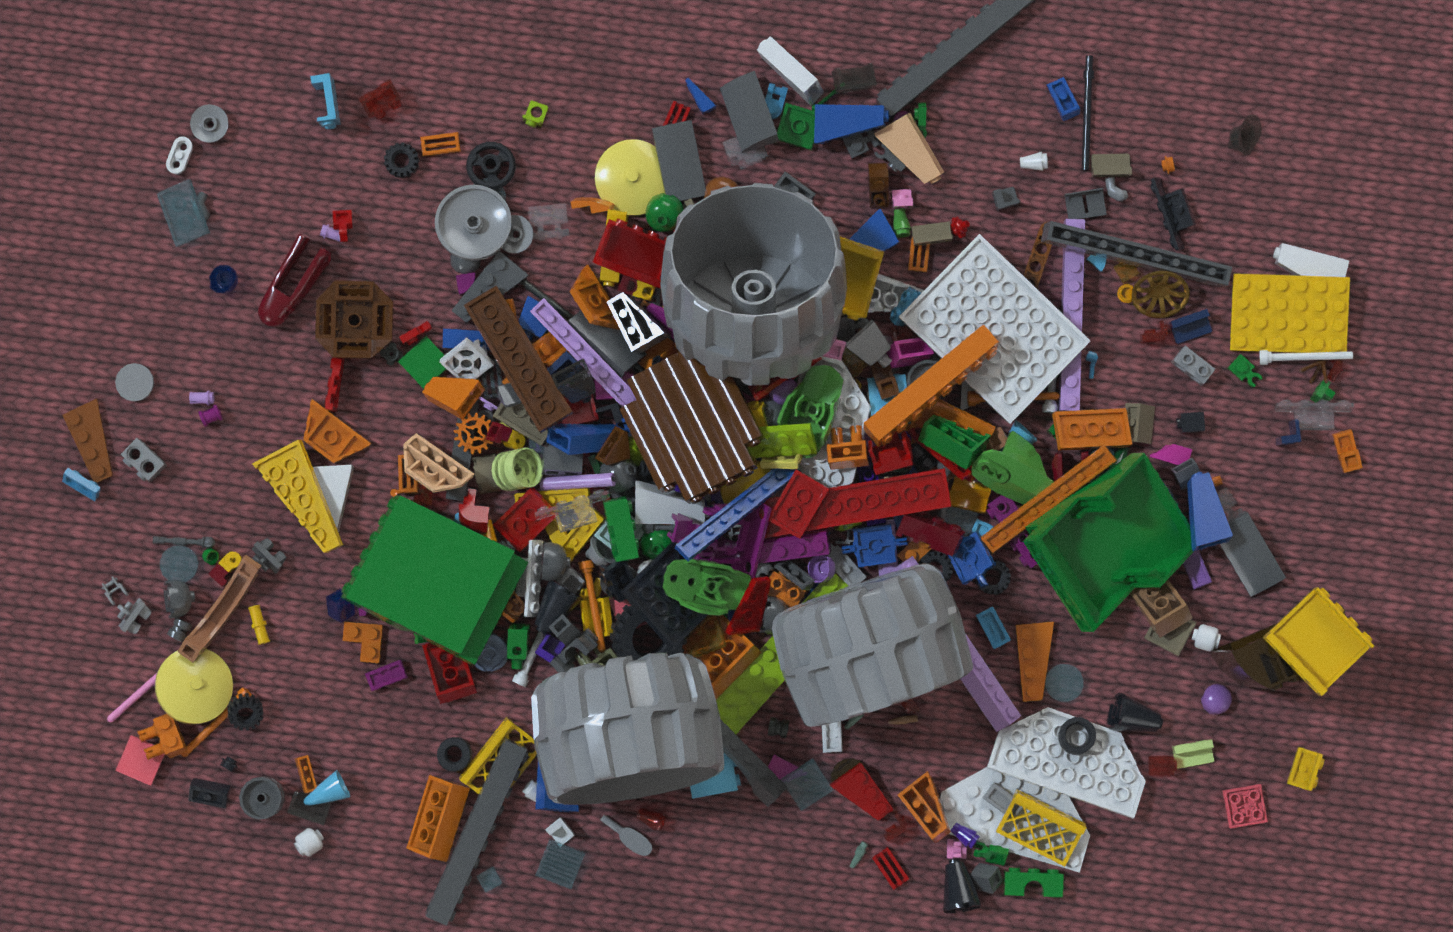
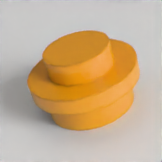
M1124 284L1119 287L1117 297L1121 302H1132L1133 286Z

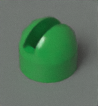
M206 549L202 553V559L207 564L214 565L219 560V553L214 549Z

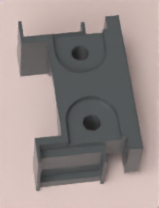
M587 628L555 657L550 664L558 673L568 672V670L575 667L573 664L575 662L574 656L577 654L575 647L586 656L598 645L596 643L598 638Z

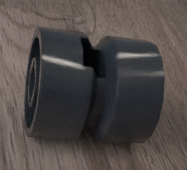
M920 444L912 448L913 462L916 463V469L919 472H926L938 463V460Z

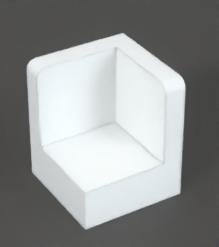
M562 817L545 829L559 846H562L576 835Z

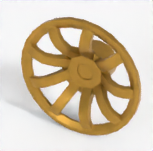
M1170 271L1151 272L1135 283L1131 294L1132 302L1135 308L1143 315L1152 318L1169 317L1185 307L1189 299V287L1186 281L1176 273ZM1168 276L1174 277L1177 281L1169 284ZM1147 279L1150 286L1147 288L1140 287L1141 283ZM1182 284L1185 292H1177L1173 289ZM1137 291L1147 293L1143 298L1136 299ZM1170 295L1184 298L1180 304H1177ZM1151 298V302L1147 309H1144L1139 305L1145 303ZM1164 299L1175 309L1166 312ZM1157 300H1159L1161 313L1151 312Z

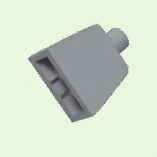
M873 320L846 343V347L870 366L877 361L885 368L892 362L886 354L891 347Z

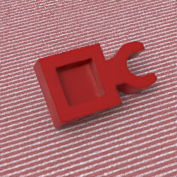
M426 321L399 338L404 345L408 344L410 346L419 341L418 337L433 328Z

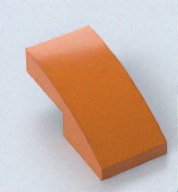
M580 197L570 201L572 209L590 206L591 214L614 208V203L599 198Z
M1348 429L1332 434L1343 472L1346 473L1363 468L1352 430Z

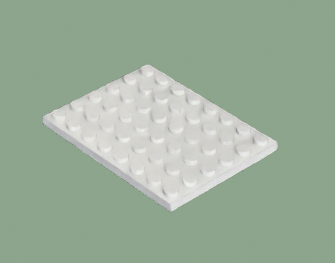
M980 234L899 316L941 359L984 324L999 341L997 354L989 361L986 358L976 372H969L965 382L1009 424L1090 342L1068 318Z

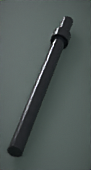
M1086 55L1085 70L1083 71L1085 88L1081 170H1089L1092 79L1095 76L1092 55Z

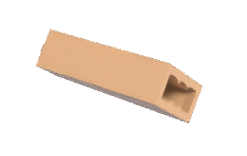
M911 113L874 133L924 184L929 181L933 184L941 179L940 175L944 171Z

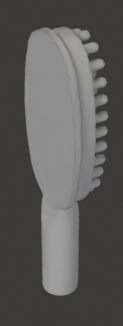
M605 814L600 819V821L619 834L622 843L630 850L642 856H647L651 853L652 845L641 833L629 827L623 828Z

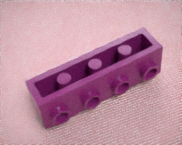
M1001 495L987 504L988 509L986 512L992 520L995 518L1000 523L1015 512L1018 507L1013 500ZM1027 529L1011 539L1008 544L1013 551H1018L1021 556L1019 560L1024 567L1028 566L1030 569L1037 565V562L1023 542L1030 535Z

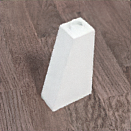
M771 36L760 43L757 49L760 57L810 106L824 94L818 79Z
M1284 243L1275 248L1273 258L1276 259L1275 264L1293 275L1345 277L1349 260Z
M354 466L313 467L339 533Z
M635 481V524H674L675 521L671 517L672 513L676 515L678 513L692 519L693 523L703 524L705 517H709V515L702 512L704 507H709L705 506V499L696 504H689L685 501L681 492L673 490L668 493H662L656 485Z

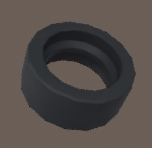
M1082 717L1068 719L1058 732V741L1061 747L1072 755H1081L1087 752L1096 740V730L1093 724ZM1081 725L1087 730L1088 740L1084 746L1074 747L1068 743L1066 732L1070 726Z

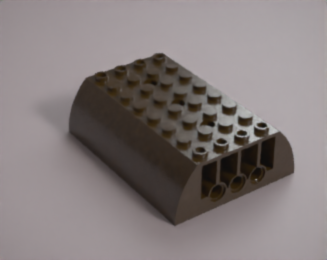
M1276 624L1210 652L1218 667L1229 678L1245 687H1251V689L1257 688L1274 691L1283 687L1284 682L1293 683L1302 679L1272 647H1268L1269 643L1263 638Z

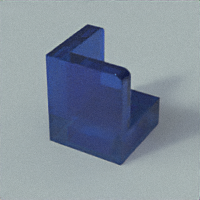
M341 588L326 597L328 615L340 623L355 615L354 604L341 598L343 594Z

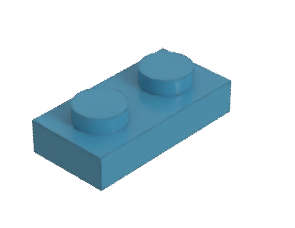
M66 469L62 482L91 500L96 501L101 487L96 482L82 477L78 471Z
M993 606L975 615L993 649L1011 641Z

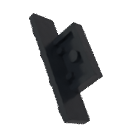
M1160 177L1152 178L1151 190L1157 196L1159 211L1163 213L1164 227L1171 236L1169 239L1170 244L1176 251L1183 250L1185 247L1179 231L1196 225L1184 189L1166 194Z

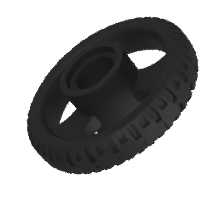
M489 141L477 145L470 152L466 162V170L470 180L475 185L497 190L503 188L512 180L516 170V162L508 147L501 143ZM486 149L500 151L498 156L487 154L482 158L479 155L480 152ZM509 162L508 173L502 180H499L497 176L501 172L500 164ZM488 163L496 164V167L493 169L486 168ZM474 166L482 167L483 174L488 177L486 182L481 181L473 171Z

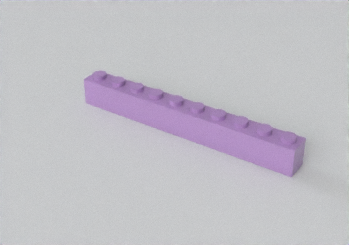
M1065 219L1064 221L1065 225L1085 229V219ZM1063 248L1061 313L1082 332L1084 253ZM1081 351L1059 373L1060 397L1058 400V411L1080 410Z
M912 556L888 573L919 564ZM966 635L973 669L968 675L961 678V681L997 732L1012 724L1021 715Z

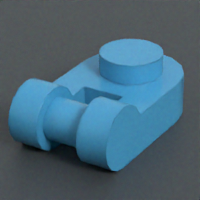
M770 83L765 101L771 118L776 119L782 113L788 88L776 87L775 84ZM772 95H780L779 101L772 99Z

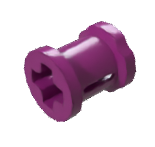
M217 404L208 410L198 411L205 427L216 420H223Z

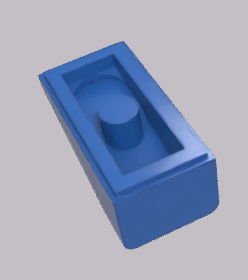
M1064 77L1047 84V88L1063 121L1080 114V107Z
M686 78L685 84L702 115L716 109V105L689 78Z

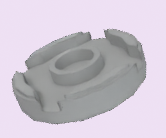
M133 363L120 369L116 376L115 384L120 396L126 400L137 402L149 397L155 382L153 374L148 368L141 364Z

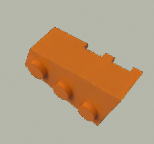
M927 771L901 791L898 797L936 844L951 831L931 774Z

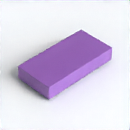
M1199 550L1193 552L1183 565L1193 589H1196L1212 581Z

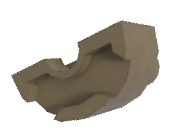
M495 453L472 458L480 495L502 490L496 485L491 471L492 463L496 457Z

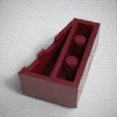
M927 511L905 514L896 536L901 537L904 534L912 537V542L918 544L919 541L930 545L929 548L953 556L959 549L965 531L961 530L962 528L956 524L950 525L944 522L943 518L936 515L931 516L927 514Z

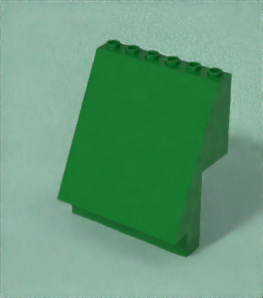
M1131 453L1027 525L1025 528L1030 535L1023 541L1081 632H1094L1134 588L1161 587L1193 553L1188 520L1182 514L1177 502L1172 498L1168 488L1162 482L1159 473L1154 469L1145 453Z
M401 495L392 497L387 504L388 510L386 514H383L378 521L379 527L377 531H374L369 538V546L364 548L360 555L361 561L358 566L355 565L352 569V577L349 583L346 582L343 586L341 598L398 630L411 631L468 664L475 665L529 562L515 555L514 550Z

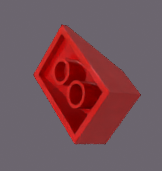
M431 642L422 645L440 704L477 693L467 662Z

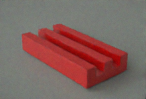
M673 101L663 126L668 125L675 107H678L672 124L677 123L682 110H685L681 122L686 121L691 108Z
M888 847L872 857L893 890L909 880ZM886 852L904 877L900 880L884 856ZM879 857L882 858L897 883L894 884L878 861Z

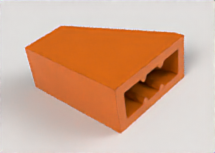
M433 377L425 385L422 393L431 403L463 420L485 389L477 379Z

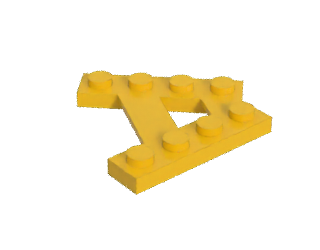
M590 488L538 491L554 509L573 508L578 518V522L569 533L564 528L559 516L545 527L551 541L564 547L571 563L606 518L592 507ZM523 492V493H515V494H514V495H515V503H516L526 492Z

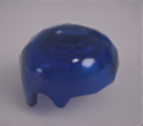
M229 265L217 266L209 276V287L216 293L227 294L237 287V273Z

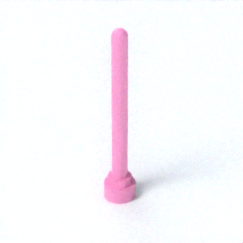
M157 673L107 717L108 722H114L155 685Z

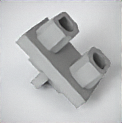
M140 598L137 599L134 605L128 601L125 606L121 604L117 606L121 610L117 617L122 620L119 627L124 632L128 631L136 634L141 625L134 621L135 618L139 615L146 620L151 614V610Z

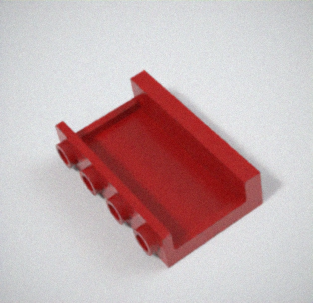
M617 218L616 221L609 219L592 262L661 289L662 263L667 237H664L662 240L658 238L659 234L648 231V234L643 232L644 228L634 224L631 228L627 226L628 222Z

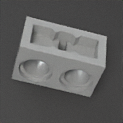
M1187 346L1182 347L1171 361L1173 365L1200 386L1215 371V368Z
M136 438L121 453L124 457L122 461L131 468L133 466L138 470L136 474L143 481L147 479L152 482L167 466L139 438ZM135 449H138L140 451V457L134 460L132 458V452ZM152 462L154 470L151 473H147L145 467L148 463Z

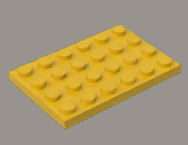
M1233 273L1230 350H1268V352L1296 353L1347 352L1350 277Z

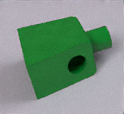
M511 623L508 628L507 658L512 659V669H523V660H526L528 657L530 624ZM515 647H520L521 650L518 651L515 649Z

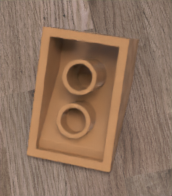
M1169 580L1161 587L1134 588L1130 593L1159 638L1193 618L1187 604Z

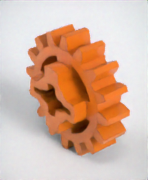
M468 413V419L464 418L461 424L456 423L459 429L454 430V433L458 434L454 440H460L458 447L464 446L465 453L470 449L472 455H474L475 450L482 454V448L489 450L487 447L488 443L493 445L492 442L485 440L486 435L482 433L483 425L486 426L488 433L491 420L485 421V415L478 418V413H475L474 417ZM471 421H477L475 425H472V426H467V425H466L467 423H469V422H471ZM467 429L470 431H475V429H478V434L483 438L476 436L474 438H471L472 435L469 431H467ZM462 431L467 434L466 443L463 441ZM474 442H484L479 446H472Z

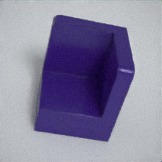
M547 633L535 653L551 662L563 651L566 645Z

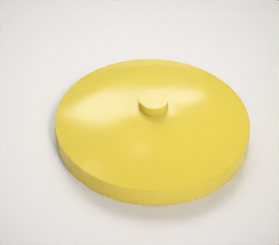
M624 140L608 148L599 159L595 170V185L601 199L614 203V208L611 210L627 212L628 216L645 215L649 200L655 195L665 193L654 145L642 140Z
M205 649L194 663L179 654L178 651L174 652L161 664L155 679V693L160 706L170 717L185 724H202L213 720L225 710L233 692V679L227 664L220 656L208 649Z

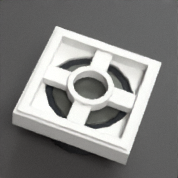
M465 338L444 355L439 362L456 378L477 379L494 365V361L487 355L486 345L484 344L480 347L479 339L472 342L468 338Z

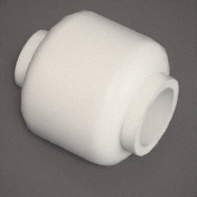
M1202 624L1199 626V629H1194L1192 640L1195 641L1196 648L1211 652L1214 648H1218L1221 634H1219L1217 628Z
M307 828L295 837L296 842L294 846L302 856L310 857L322 849V840L324 838L319 830L314 831L311 828Z

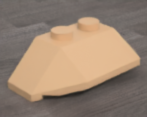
M417 433L403 444L405 473L433 493L460 488L474 477V473Z

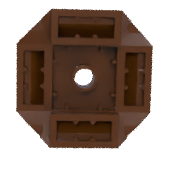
M335 280L316 300L315 339L333 358L372 359L393 341L394 302L374 281ZM353 316H359V324L351 325L350 319Z

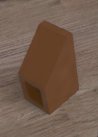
M887 163L868 164L870 208L889 207Z

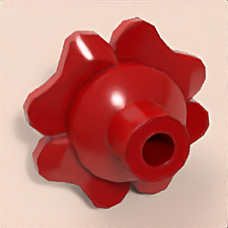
M953 217L950 224L951 233L960 239L965 238L967 228L970 226L969 221H962L959 217Z

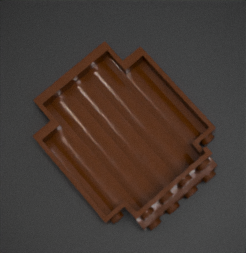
M678 352L627 380L636 401L620 408V411L659 491L668 493L676 488L675 486L678 485L685 501L689 504H696L703 500L702 497L719 492V488L736 483V479L742 476L747 477L758 468L757 465L759 464L756 458L751 455L748 447L758 446L761 440L765 438L734 377H727L722 381L709 376L702 363L695 358L686 360Z

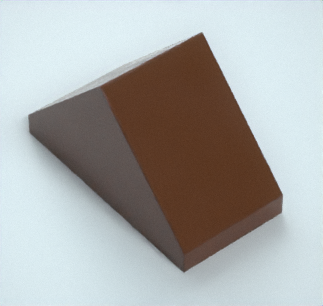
M617 426L614 427L595 459L605 465L630 458L628 433Z

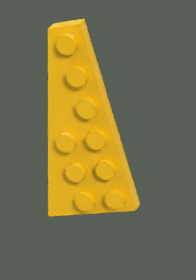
M296 440L252 463L262 473L265 481L269 482L274 488V492L290 512L296 515L299 523L308 530L311 538L324 553H329L343 545L302 440Z

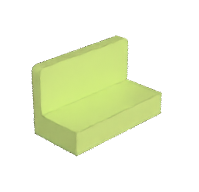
M1212 739L1172 746L1176 768L1214 762Z

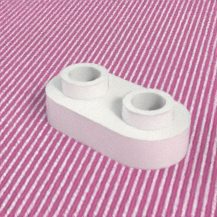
M179 137L172 145L166 161V167L173 174H181L186 169L193 151V144L188 138ZM186 144V150H181V145ZM175 162L180 163L178 168H174Z

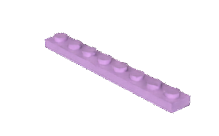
M544 298L530 311L622 407L636 401L631 388Z

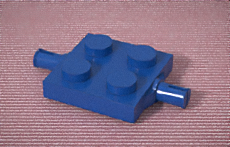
M891 524L853 529V545L842 546V550H844L842 553H854L857 557L858 568L895 563L896 547L908 545L907 542L900 543L901 541H907V537L895 539Z
M974 532L967 537H963L957 553L953 556L948 555L962 584L966 585L972 580L977 579L981 588H985L988 586L984 574L996 564L986 544L982 541L980 533Z

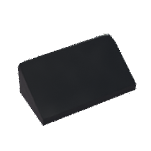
M193 778L190 784L188 801L226 809L230 785Z

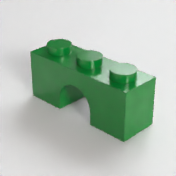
M1009 867V871H1004L1003 894L1024 896L1026 884L1030 881H1038L1042 886L1043 897H1063L1064 874L1059 873V869H1047V872H1040L1039 868H1028V871H1020V868Z

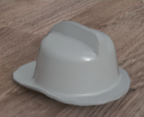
M592 536L590 540L591 545L585 554L586 557L591 559L597 566L601 564L606 566L614 563L615 560L611 549L595 536Z

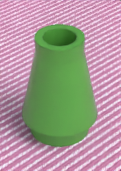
M895 209L893 232L897 238L910 236L912 229L905 209Z

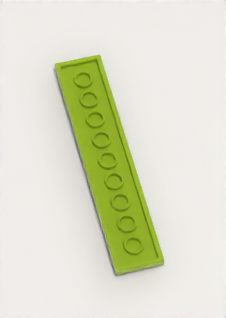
M811 423L759 427L765 439L761 440L758 446L748 447L751 455L755 458H762L763 456L766 458L794 456L796 454L809 455L817 454L818 451ZM633 436L628 437L630 458L636 466H639L644 459Z
M834 574L833 578L828 582L819 583L802 603L821 595L838 591L848 585L838 575ZM773 635L760 649L762 653L716 699L720 719L735 734L741 730L784 682Z

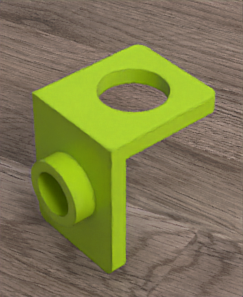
M530 101L526 115L522 116L523 121L526 122L525 124L534 128L536 126L542 127L548 106ZM534 107L542 109V115L538 118L531 115V110Z

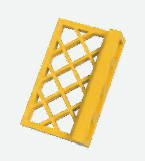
M506 717L460 775L459 780L479 794L482 787H476L472 784V781L478 776H484V781L486 780V775L489 772H486L485 765L487 762L495 760L497 749L502 745L504 738L509 739V734L513 729L520 733L521 741H514L523 746V743L528 742L534 744V738ZM536 749L533 753H528L529 758L521 768H518L520 770L519 777L537 755ZM513 780L510 788L514 785L516 781Z
M1016 789L996 832L1065 867L1087 827L1086 823ZM1015 803L1023 807L1025 814L1013 816L1012 809ZM1038 814L1042 822L1031 825L1028 816ZM1026 817L1029 826L1018 829L1015 820ZM1013 821L1015 831L1008 833L1002 830L1005 823ZM1052 822L1057 824L1059 831L1048 834L1045 825ZM1043 825L1046 835L1035 838L1032 829ZM1030 830L1033 839L1024 841L1019 833ZM1071 831L1077 834L1073 841L1065 843L1062 833ZM1060 834L1063 844L1052 847L1049 837ZM1047 838L1050 848L1045 850L1038 848L1036 841ZM1065 847L1067 854L1061 860L1055 856L1054 850Z

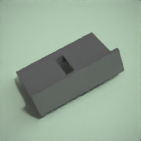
M1103 188L1064 195L1068 219H1085L1107 215ZM1084 195H1086L1088 213H1085L1082 198Z

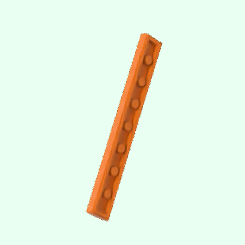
M1104 444L981 536L982 541L994 553L1024 531L1027 525L1061 503L1117 461Z

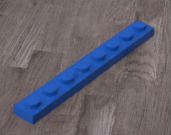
M772 469L677 543L675 549L689 562L787 485L796 469Z

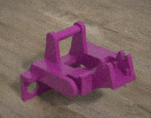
M713 503V507H704L702 512L712 517L727 504ZM762 503L736 525H741L737 543L721 536L693 559L731 564L730 567L750 575L751 579L755 578L772 508ZM761 508L764 510L763 519H761L759 516V511ZM672 513L671 517L675 521L674 532H668L667 536L673 543H679L697 529L700 524L693 523L692 519L678 513L676 515ZM748 562L751 564V571L749 573L746 570Z

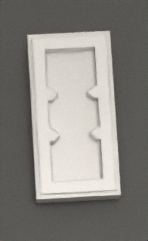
M841 721L822 725L823 753L842 752Z

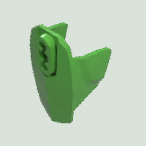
M828 365L811 367L803 381L787 396L778 416V425L811 423L818 447L817 454L822 446L825 445L833 425L844 381L842 376L833 367ZM817 454L803 455V457L807 459Z
M1015 431L1009 434L1002 452L994 449L984 451L972 464V475L978 481L994 492L1023 505L1054 482L1047 477L1040 455L1036 452L1034 446Z
M686 559L674 560L667 566L662 587L665 594L679 601L680 605L698 613L720 616L725 613L728 614L729 610L737 609L751 581V577L746 573L721 563L702 559H691L688 562ZM672 575H674L675 577H677V580L674 579L671 581L670 578ZM692 578L691 584H688V580Z

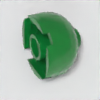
M660 193L649 200L645 210L646 220L654 230L668 233L676 229L677 217L684 210V207L676 196Z
M659 530L649 534L643 533L640 538V549L648 560H653L672 542L667 536V533L671 532L670 530Z

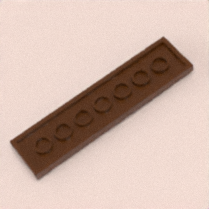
M497 285L466 303L464 307L540 434L572 415L571 408Z

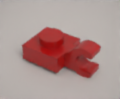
M352 210L332 211L333 229L339 230L340 242H348L347 229H353Z

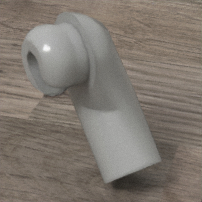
M1114 177L1105 178L1109 197L1116 201H1123L1128 198L1126 190L1116 187Z

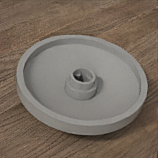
M466 185L451 191L441 201L435 215V229L440 243L449 253L460 259L477 261L491 257L503 248L511 233L512 218L506 201L496 191L481 185Z

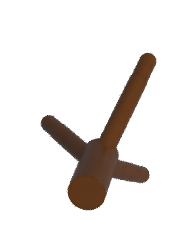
M1318 360L1299 370L1302 373L1317 366L1309 381L1312 384L1322 367L1324 382L1328 383L1325 366L1327 360Z

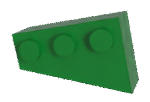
M932 415L923 424L918 441L953 461L958 466L967 469L986 450L991 435L985 433V436L973 432V428L968 427L966 430L956 426V422Z
M626 497L603 500L614 560L619 562L639 558L638 539H635L634 531H636L634 519L631 520L630 512H633L631 500L627 501Z

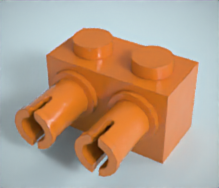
M856 425V431L854 426H850L851 442L844 443L843 428L837 427V435L835 428H831L832 444H827L828 464L831 470L869 466L868 447L866 441L862 440V426Z
M773 571L769 577L771 585L768 595L782 599L789 608L798 605L806 590L800 589L780 571Z
M168 714L154 718L153 726L137 731L142 743L156 736L160 738V743L144 749L148 760L162 754L173 758L188 752L177 720Z

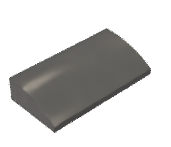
M755 71L742 75L720 88L742 153L779 142Z
M692 120L652 128L665 195H674L680 201L705 196L706 187Z
M579 311L568 321V324L621 379L647 356L645 351L641 354L631 352L621 330L590 324L582 311Z
M1243 511L1230 519L1228 524L1233 537L1229 542L1222 543L1220 546L1249 596L1262 592L1285 579L1284 573L1249 513Z

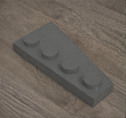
M499 251L451 311L468 323L472 319L464 307L466 303L496 285L502 295H504L523 279L527 278L529 274Z

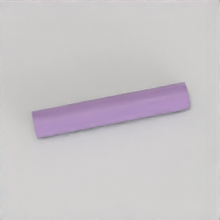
M614 473L542 477L540 489L542 491L610 487L615 486L616 482L612 481V477H615Z

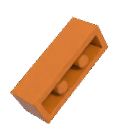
M305 755L295 758L304 793L312 792L317 785L309 756Z

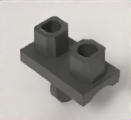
M268 538L260 543L257 541L252 548V551L256 554L252 559L262 565L261 568L265 572L270 568L277 574L287 557L281 551L272 556L268 551L274 547V544Z

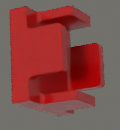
M906 431L901 432L902 439L899 438L898 433H895L892 436L893 440L886 446L882 444L880 447H874L872 440L868 441V451L876 475L913 465L912 443L910 438L907 437Z

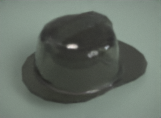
M1248 115L1241 125L1234 127L1230 131V140L1227 145L1229 149L1242 152L1245 156L1251 154L1259 141L1262 131L1261 122L1257 115Z

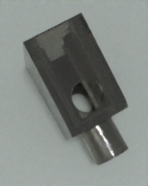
M584 358L551 375L556 388L571 403L578 401L588 403L591 400V394L596 391Z

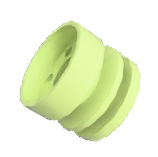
M528 447L501 452L492 463L493 479L496 485L505 491L534 487L543 476L541 474L542 460L539 454Z

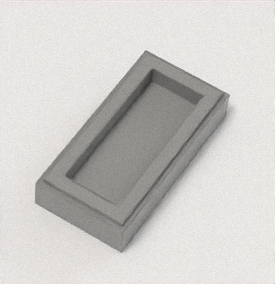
M993 782L982 798L1005 814L1013 796ZM1015 803L1012 809L1013 816H1018L1023 807Z

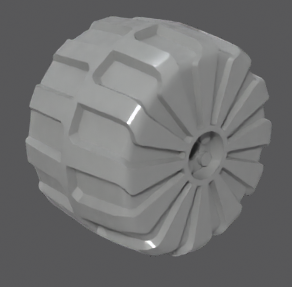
M754 183L753 185L739 187L726 186L711 191V195L694 205H688L677 217L674 233L669 235L665 242L661 273V294L667 327L673 329L676 348L686 360L695 358L705 366L709 376L724 381L727 377L740 378L746 385L755 386L768 385L770 378L777 376L782 379L794 378L811 369L812 360L821 357L830 350L837 338L840 318L845 306L847 293L845 259L841 251L840 235L831 217L824 216L814 206L813 200L799 192L792 193L776 188L773 184Z
M931 564L907 567L813 598L778 613L772 624V632L782 675L803 723L810 727L850 719L912 699L957 681L968 675L973 669L959 609L941 571Z
M649 653L635 661L632 655L612 658L607 661L606 666L589 663L571 668L568 672H560L546 678L533 692L531 701L534 745L547 795L554 803L586 805L642 798L701 783L720 774L724 769L720 714L706 665L690 654L677 653L668 656L667 653Z

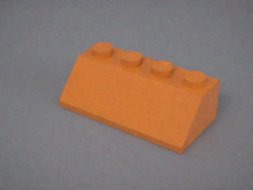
M429 775L406 849L430 859L447 862L470 788Z

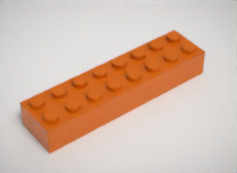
M983 324L864 422V431L878 447L882 444L886 446L893 440L892 436L898 432L900 434L903 432L911 420L914 422L923 415L924 409H931L935 406L937 399L941 395L943 397L947 396L956 383L960 385L967 379L969 372H976L986 358L988 361L997 354L999 341Z

